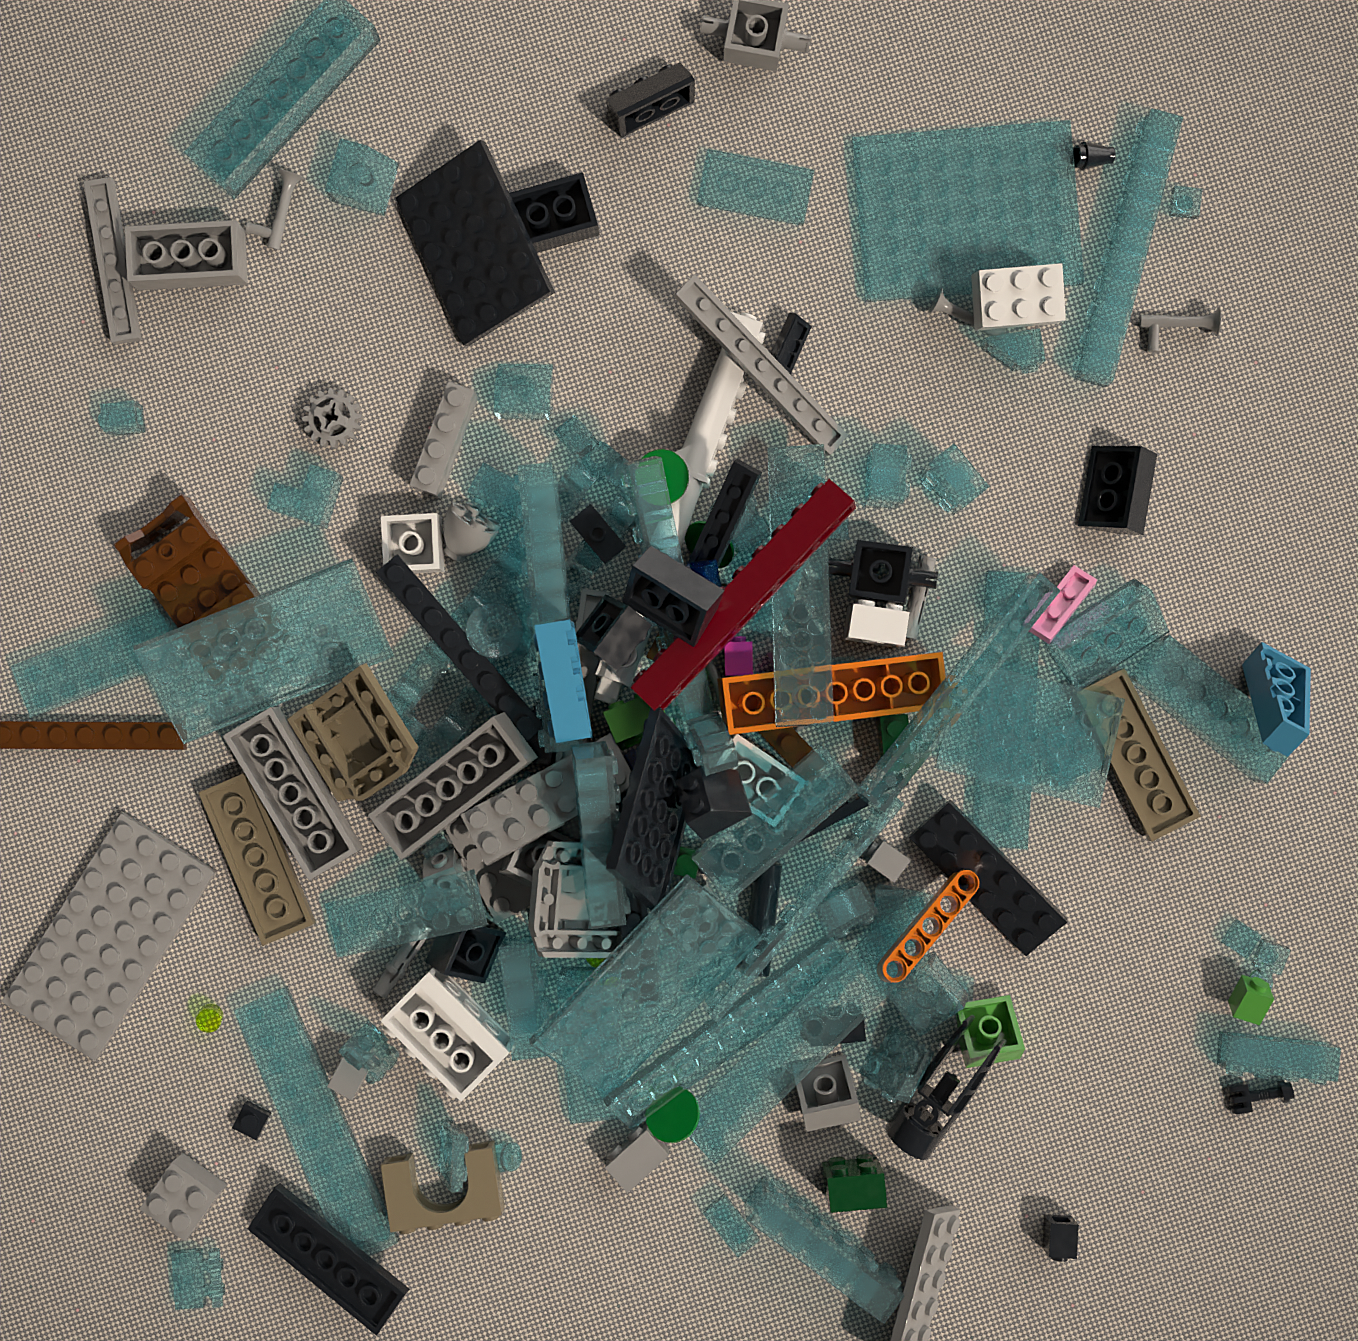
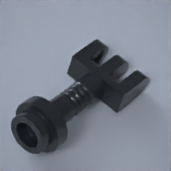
M1284 1080L1277 1081V1087L1249 1091L1246 1082L1227 1085L1228 1092H1240V1094L1229 1096L1230 1103H1242V1105L1231 1107L1232 1114L1253 1112L1251 1102L1280 1098L1282 1103H1289L1290 1099L1295 1098L1291 1082H1285Z

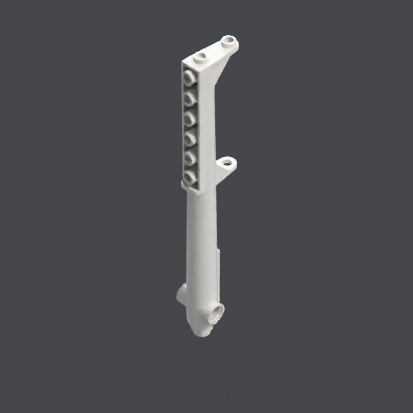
M731 312L763 344L766 333L762 332L763 322L757 321V318L749 313L743 312L740 315ZM723 348L720 351L683 447L675 452L685 461L689 470L687 490L679 500L663 506L647 547L648 549L650 546H653L674 560H677L702 487L709 488L710 479L707 477L708 475H714L718 460L714 459L717 450L722 451L728 437V435L724 434L727 424L732 425L737 409L733 407L736 399H742L747 384L743 383L746 375L745 370ZM642 616V617H643L645 620H647V621L652 625V627H653L654 622H652V621H650L649 619H647L646 617ZM652 627L649 629L646 639L637 645L631 653L630 660L619 671H616L600 660L595 673L601 677L595 691V699L613 704L617 701L622 686L631 687Z

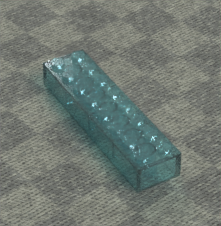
M323 0L191 143L184 153L202 172L235 200L381 41L375 26L347 0Z

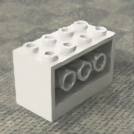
M434 968L381 1019V1022L384 1024V1031L392 1038L397 1037L404 1044V1051L412 1058L417 1057L424 1064V1071L434 1079L437 1077L444 1084V1091L451 1098L455 1099L457 1097L460 1101L510 1053L515 1043V1040L451 976L443 975Z

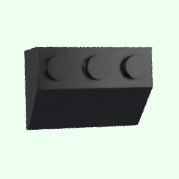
M681 63L675 65L668 64L662 67L657 74L649 78L648 76L641 77L634 82V85L626 89L619 88L613 91L606 98L607 110L621 138L694 103L695 79Z
M1092 446L1078 526L1115 534L1144 535L1157 454L1143 446Z
M650 546L632 565L622 603L630 606L634 611L692 647H695L716 613L724 590L672 559L667 554Z

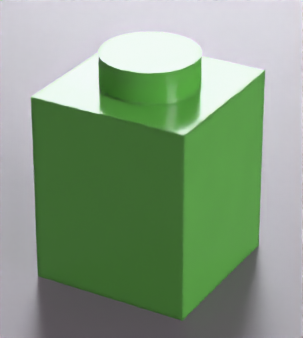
M1241 975L1228 999L1233 1017L1256 1025L1261 1024L1274 1001L1269 983L1261 978H1251L1245 975Z

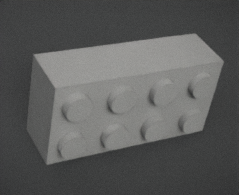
M236 220L125 226L127 282L139 291L248 285L246 235L244 228Z

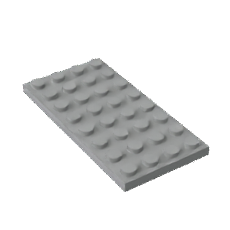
M121 813L1 1002L92 1060H97L203 895L217 870L127 813Z

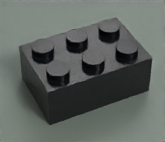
M583 172L509 193L537 253L600 235Z

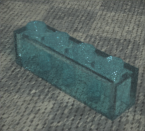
M1219 1031L1216 1064L1224 1068L1227 1074L1243 1076L1244 1072L1253 1073V1076L1263 1079H1271V1075H1277L1286 1081L1299 1082V1078H1306L1311 1083L1326 1085L1327 1081L1338 1082L1341 1048L1330 1042Z

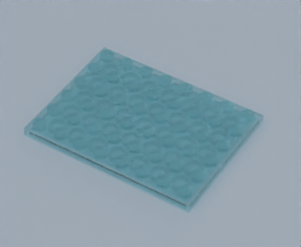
M1070 120L852 137L851 144L865 302L936 297L941 288H943L944 296L972 294V274L979 270L1062 263L1064 287L1079 286L1084 283Z

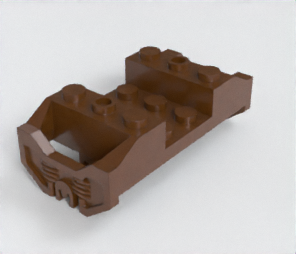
M181 494L171 501L160 515L141 529L124 536L114 546L121 555L126 567L141 587L151 590L180 629L177 635L193 657L206 669L214 680H223L243 669L249 664V660H255L259 653H264L266 651L264 648L274 646L287 633L288 629L279 620L194 506L193 501ZM186 516L190 518L138 558L134 559L132 557V552L152 542H156L159 540L158 537L164 536L163 533L167 530H172L174 525H179ZM260 616L265 631L252 644H246L241 652L221 664L207 658L208 654L227 640L234 641L236 639L234 635L245 627L251 628L253 626L251 622Z

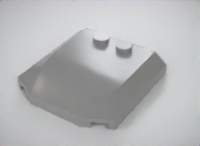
M564 841L547 842L533 868L528 923L538 956L543 958H625L615 877L606 869V857L611 851L610 844Z

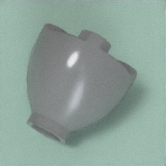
M452 502L444 520V539L446 543L444 552L450 558L463 562L467 556L476 554L490 545L499 533L501 523L494 518L481 514L480 507L471 502H466L465 506Z

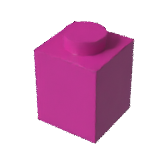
M744 636L733 637L724 647V676L753 674L752 641L746 642V637Z

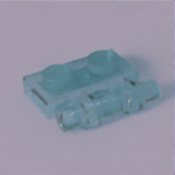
M369 1020L338 1050L345 1060L358 1071L363 1066L368 1070L365 1079L369 1084L382 1080L387 1070L392 1069L396 1065L397 1058L399 1057V1052L396 1049L390 1050L385 1045L389 1039Z
M203 1248L174 1250L172 1253L175 1310L203 1308L206 1305V1296L211 1297L213 1308L223 1306V1295L226 1292L225 1284L222 1283L221 1270L224 1269L223 1258H220V1248L209 1249V1259H203ZM204 1271L210 1272V1284H205Z

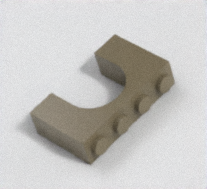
M495 1140L467 1145L464 1156L468 1176V1192L460 1200L450 1204L435 1203L421 1192L417 1182L413 1153L386 1157L381 1164L390 1232L399 1231V1234H409L416 1231V1228L427 1227V1230H436L443 1227V1224L454 1223L456 1226L469 1224L471 1220L482 1218V1221L487 1222L499 1218L503 1213L505 1203Z

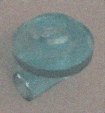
M506 1141L496 1142L495 1150L499 1172H513L517 1170L522 1161V1152L519 1145Z

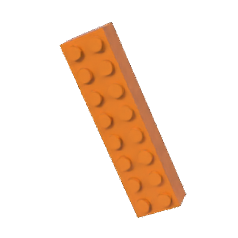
M943 652L717 678L723 733L726 735L949 708Z

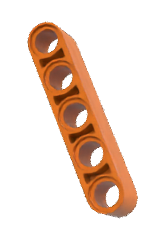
M971 870L953 873L879 961L876 971L881 980L888 983H897L906 978L978 890L979 879ZM960 876H963L968 881L966 891L961 890L958 885ZM943 897L947 898L951 903L949 912L943 911L940 906V901ZM926 918L933 923V931L930 934H927L922 927L923 921ZM908 940H911L916 947V951L912 956L908 955L904 949L905 943ZM891 961L898 967V973L894 978L890 977L886 971V967Z

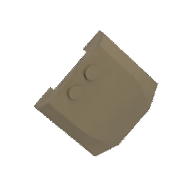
M367 663L354 669L342 678L339 684L287 719L337 801H344L346 799L364 801L407 773L419 748Z

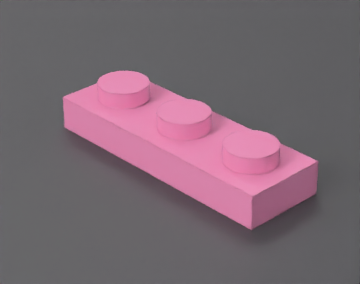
M1073 565L1029 621L1026 630L1050 644L1096 585L1097 579Z

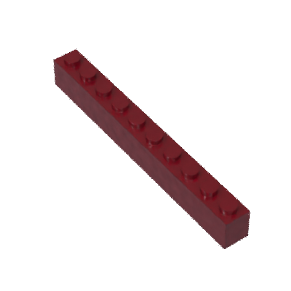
M830 478L824 484L822 482L819 483L810 494L812 497L805 504L800 503L792 511V518L785 525L780 524L771 534L772 539L765 546L760 545L751 556L753 559L746 566H740L733 573V580L726 587H720L724 590L719 607L696 646L692 647L674 635L672 639L674 642L667 649H661L654 656V663L647 670H641L634 677V684L630 688L654 711L657 708H662L664 711L856 509L855 500Z

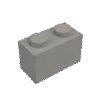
M647 1123L642 1128L640 1126L635 1127L627 1135L628 1140L621 1147L618 1144L615 1145L606 1155L608 1159H606L605 1169L627 1193L669 1156L668 1145L653 1136L648 1129Z

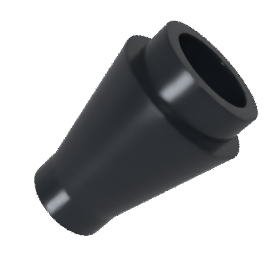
M1081 142L1080 145H1075L1072 150V165L1080 170H1086L1105 164H1113L1116 151L1114 147Z

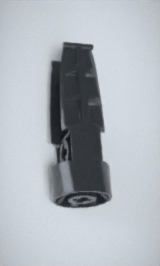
M974 1015L967 1017L920 1075L886 1125L887 1135L892 1142L902 1151L916 1159H929L956 1119L963 1112L993 1065L1001 1048L1006 1044V1040L1002 1039L993 1048L954 1104L948 1100L960 1083V1080L957 1079L954 1073L951 1074L946 1071L935 1088L928 1085L975 1019ZM918 1091L924 1098L917 1104L910 1102ZM929 1106L933 1108L931 1113L928 1111ZM944 1114L946 1116L951 1115V1118L943 1127L938 1120Z

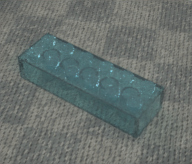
M1171 635L1160 636L1128 675L1138 690L1252 781L1268 784L1287 760V756L1280 752L1272 751L1262 743L1251 699Z
M606 741L571 745L582 870L586 910L591 929L626 925L625 914H630L629 897L626 895L625 886L606 869V857L611 851L614 829L621 815L619 807L616 805V803H621L619 785H617L616 777H613V775L618 774L617 758L614 757L613 749H608Z
M819 744L749 804L753 815L713 835L691 854V859L730 902L860 790V788L825 747Z
M763 1175L744 1201L746 1220L885 1324L905 1297L901 1288L902 1283L897 1278V1271L888 1263L884 1262L881 1264L875 1260L873 1252L864 1245H861L860 1248L852 1242L853 1238L841 1228L837 1231L830 1226L829 1219L822 1213L817 1211L814 1214L807 1208L808 1204L798 1195L792 1197L785 1192V1186L777 1179L772 1178L769 1180Z

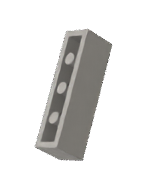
M448 381L409 484L413 489L441 499L479 398L474 390Z

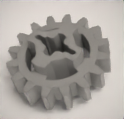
M329 388L327 395L319 390L318 399L309 397L312 405L311 407H303L308 412V416L302 417V421L309 424L304 430L308 434L313 433L310 439L315 443L320 440V445L324 448L330 443L333 449L338 448L339 442L347 447V439L349 437L356 441L357 437L354 432L355 430L362 431L363 428L357 423L364 420V416L357 413L362 408L358 403L353 404L355 398L351 394L346 397L344 390L340 389L336 394L333 388ZM345 405L349 409L350 419L345 416ZM336 415L338 417L337 421H328L330 416L334 417ZM316 418L319 419L322 424L320 428L322 430L321 432L317 428ZM345 429L344 432H342V433L339 434V435H336L337 432H340V431H342V430Z

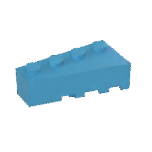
M569 619L534 625L536 632L533 635L536 652L539 651L541 663H538L540 679L545 681L546 692H543L545 709H550L552 719L547 721L550 738L555 737L556 743L593 737L574 622Z
M1261 642L1244 661L1242 666L1262 743L1272 751L1280 752L1288 757L1310 735L1311 668Z

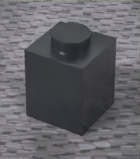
M1044 1214L1042 1248L1052 1260L1066 1262L1068 1259H1077L1079 1225L1072 1216Z

